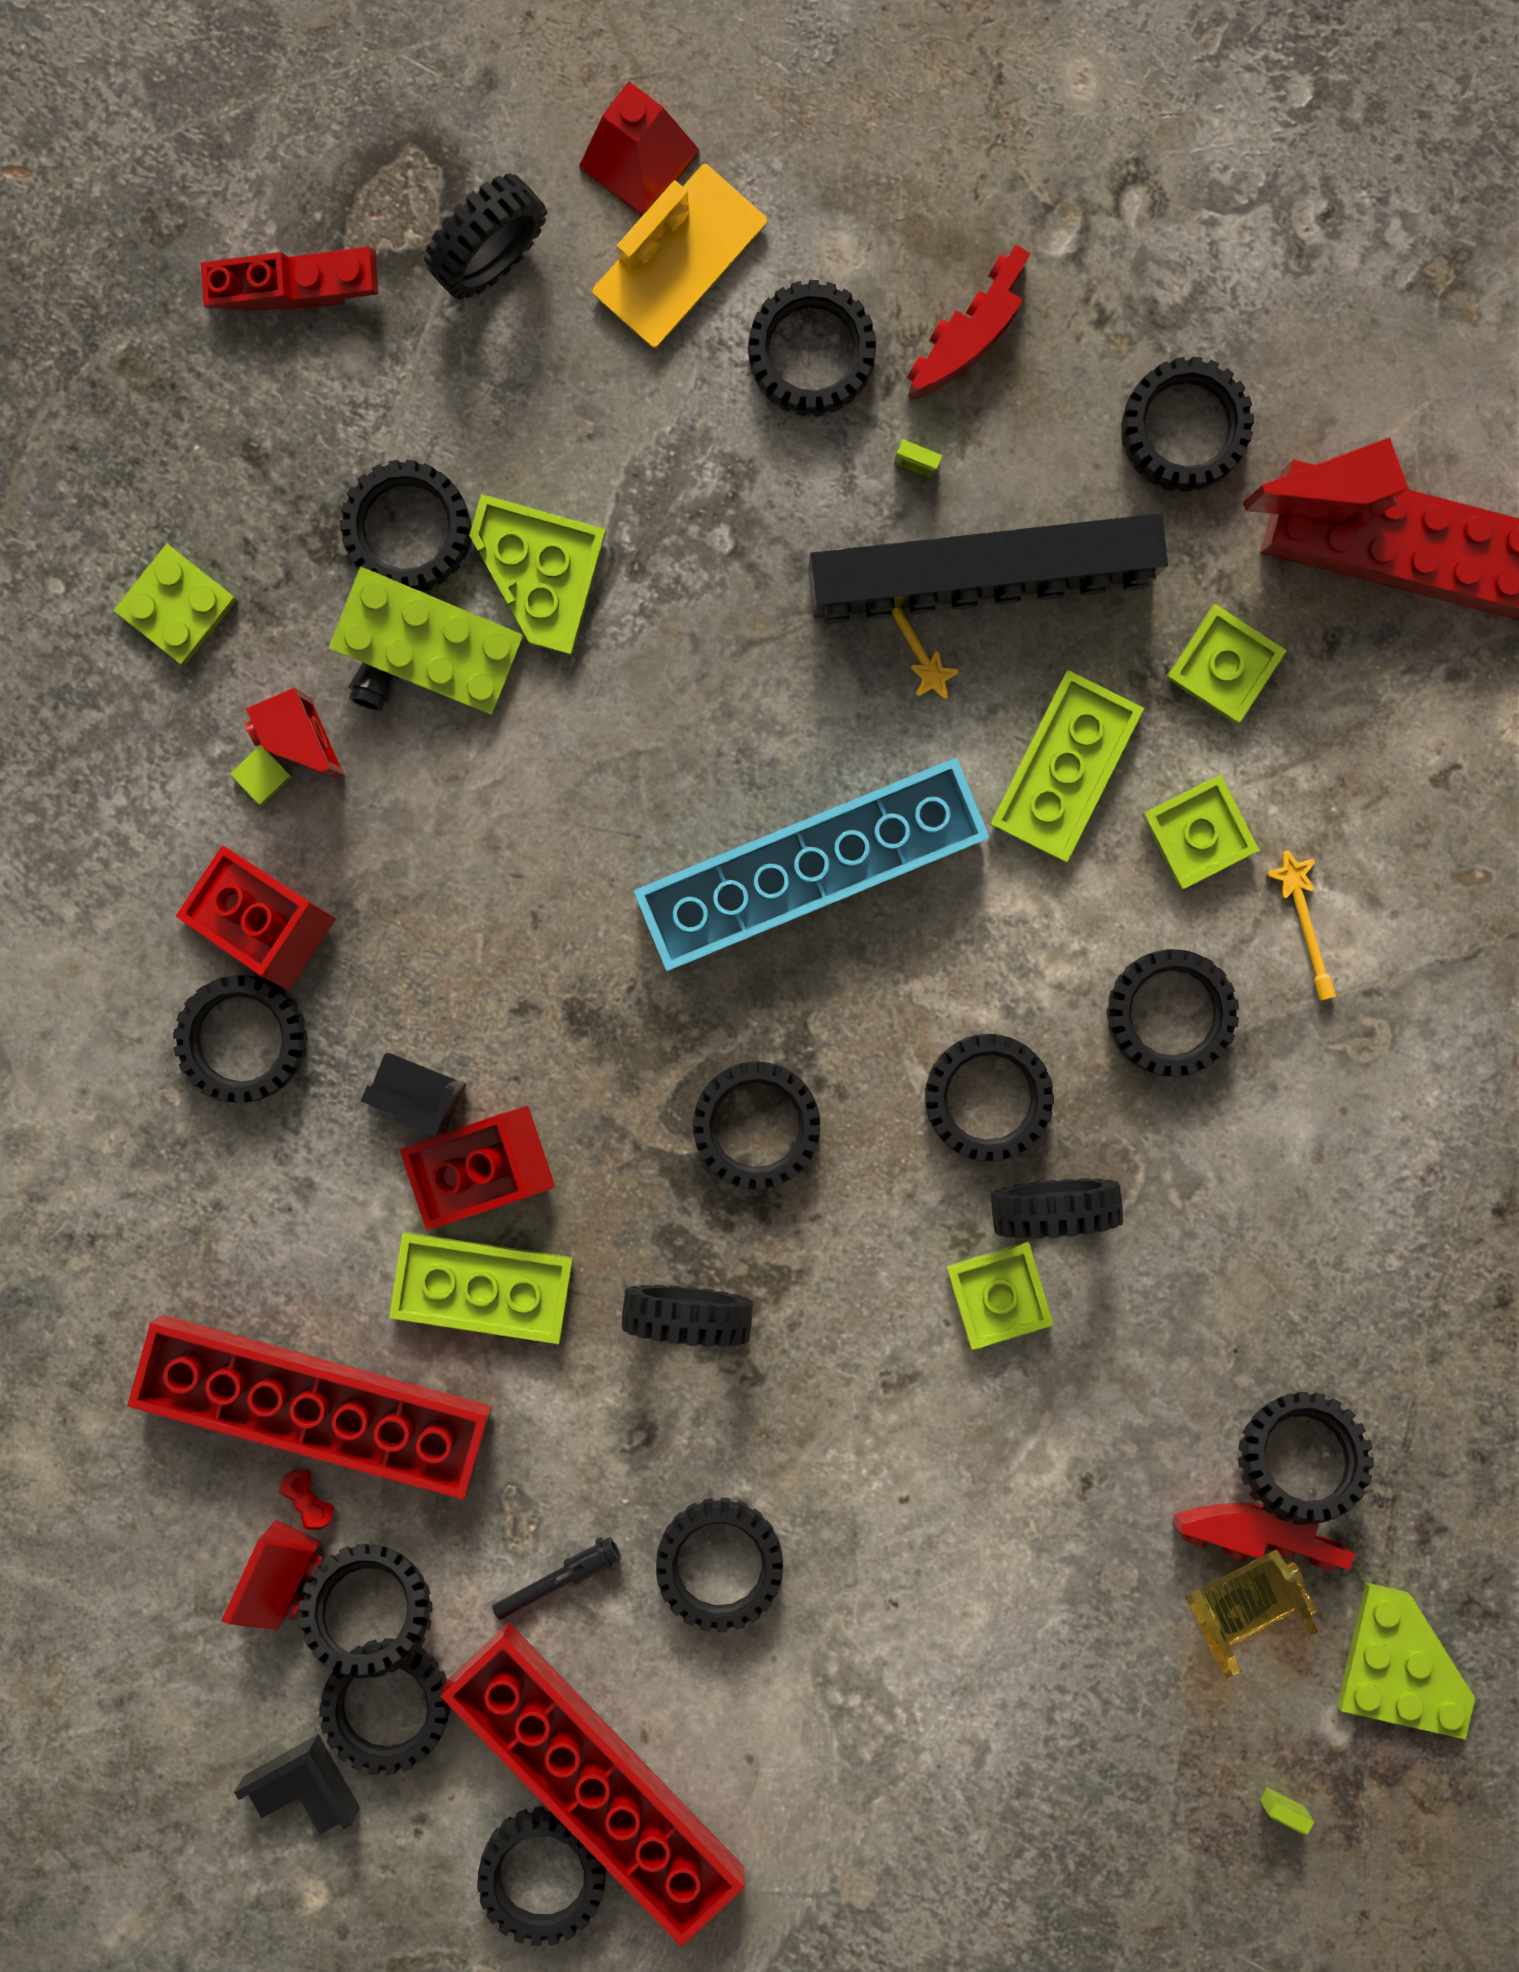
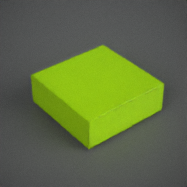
M902 439L894 463L897 466L931 479L934 478L943 455Z
M261 745L230 773L261 806L293 778L271 752L265 751Z
M1266 1787L1260 1801L1268 1816L1302 1835H1308L1314 1820L1306 1808Z

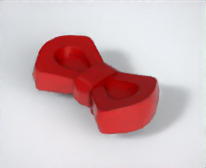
M298 1469L288 1472L280 1483L279 1494L293 1501L294 1509L301 1513L304 1529L320 1530L326 1527L333 1516L334 1506L317 1499L311 1490V1474L308 1470Z

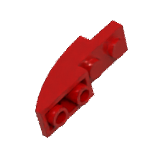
M1015 245L1009 257L1001 253L988 275L989 278L994 280L986 294L980 290L978 291L966 312L972 318L970 319L956 310L949 322L944 319L940 320L929 340L935 346L927 359L922 356L918 357L907 376V379L912 382L908 396L916 400L938 390L963 374L991 349L1006 331L1020 309L1023 299L1010 291L1026 267L1031 253L1018 245Z
M370 246L291 257L286 256L282 252L201 262L203 306L206 308L267 310L324 307L345 304V299L379 295L376 251Z
M1225 1503L1197 1507L1175 1514L1172 1521L1178 1531L1183 1533L1181 1537L1183 1540L1200 1547H1206L1208 1542L1222 1546L1223 1553L1243 1561H1247L1248 1555L1262 1559L1267 1543L1269 1544L1268 1549L1279 1555L1293 1558L1296 1552L1310 1557L1308 1562L1312 1565L1328 1571H1334L1335 1566L1350 1570L1355 1555L1344 1543L1316 1534L1319 1524L1297 1525L1293 1521L1284 1522L1277 1519V1514H1269L1262 1509L1264 1504Z

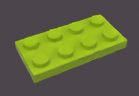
M359 567L328 649L492 715L523 634L371 570Z
M1067 670L989 825L1067 863L1144 708Z
M404 1231L401 1236L389 1318L560 1344L573 1257Z

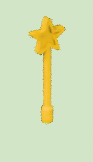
M895 608L892 610L893 617L920 665L913 664L911 666V670L922 679L915 694L921 696L933 689L941 698L946 699L948 693L945 681L958 675V669L942 668L940 654L937 651L934 652L930 660L902 609Z
M1286 850L1282 852V868L1268 871L1266 876L1281 881L1282 899L1288 898L1292 893L1316 975L1314 983L1319 1001L1336 997L1331 976L1326 973L1303 894V890L1308 892L1314 890L1306 874L1315 864V861L1310 859L1297 863L1291 852Z

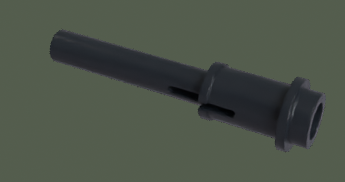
M601 1537L597 1538L596 1544L571 1558L565 1559L563 1561L564 1567L493 1604L492 1609L498 1620H502L571 1582L574 1585H578L583 1580L606 1568L609 1570L615 1569L616 1563L621 1561V1554L616 1543L611 1537L605 1540ZM581 1564L584 1566L583 1569L560 1581L556 1580L557 1577Z

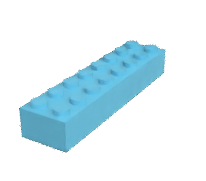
M956 757L633 891L665 969L670 971L976 845L990 837Z

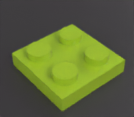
M166 543L113 611L178 663L186 666L238 599Z
M1214 604L1165 678L1237 725L1242 721L1287 650L1217 604Z
M1221 774L1142 813L1179 890H1183L1260 851Z
M1028 1241L946 1266L971 1350L1054 1326Z

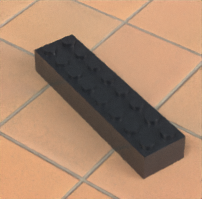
M1163 513L817 551L810 553L808 569L814 618L824 617V623L834 624L849 621L850 614L866 613L867 619L890 617L893 615L892 610L895 608H909L910 614H924L935 611V605L952 603V609H968L977 607L978 600L995 598L996 605L1020 602L1022 595L1037 594L1038 600H1049L1063 597V591L1080 589L1081 595H1094L1106 592V586L1123 584V590H1138L1149 587V582L1157 580V576L1168 567Z

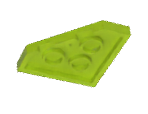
M481 494L469 536L531 645L572 656L606 537V529Z
M1365 1582L1337 1707L1341 1712L1466 1740L1475 1697L1414 1599L1406 1591Z

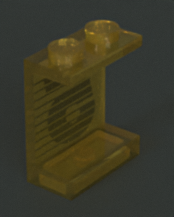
M1277 1549L1184 1596L1210 1652L1226 1679L1241 1672L1230 1645L1296 1612L1310 1636L1318 1633L1311 1616L1317 1612V1609L1306 1589L1300 1590V1588L1306 1586V1583L1296 1564L1291 1562L1286 1565Z

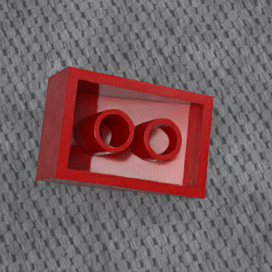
M1388 437L1262 484L1243 502L1246 511L1335 521H1345L1357 516L1359 523L1384 514V510L1397 505L1396 497L1406 491L1408 485L1391 439Z
M224 845L220 847L175 916L260 976L287 990L291 989L337 919Z
M529 1106L501 1113L400 1149L426 1231L555 1188Z

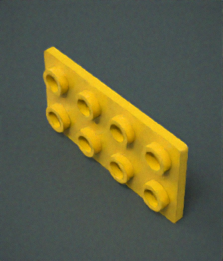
M703 164L683 187L674 180L616 245L619 259L592 289L593 296L650 347L657 349L767 225V217L709 165Z

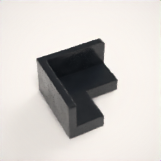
M386 1053L383 1056L373 1083L366 1086L361 1102L396 1115L394 1121L436 1137L447 1131L466 1083L395 1054Z
M319 1734L244 1775L234 1791L238 1800L249 1795L261 1818L299 1798L320 1835L338 1824L343 1829L352 1826L360 1809Z

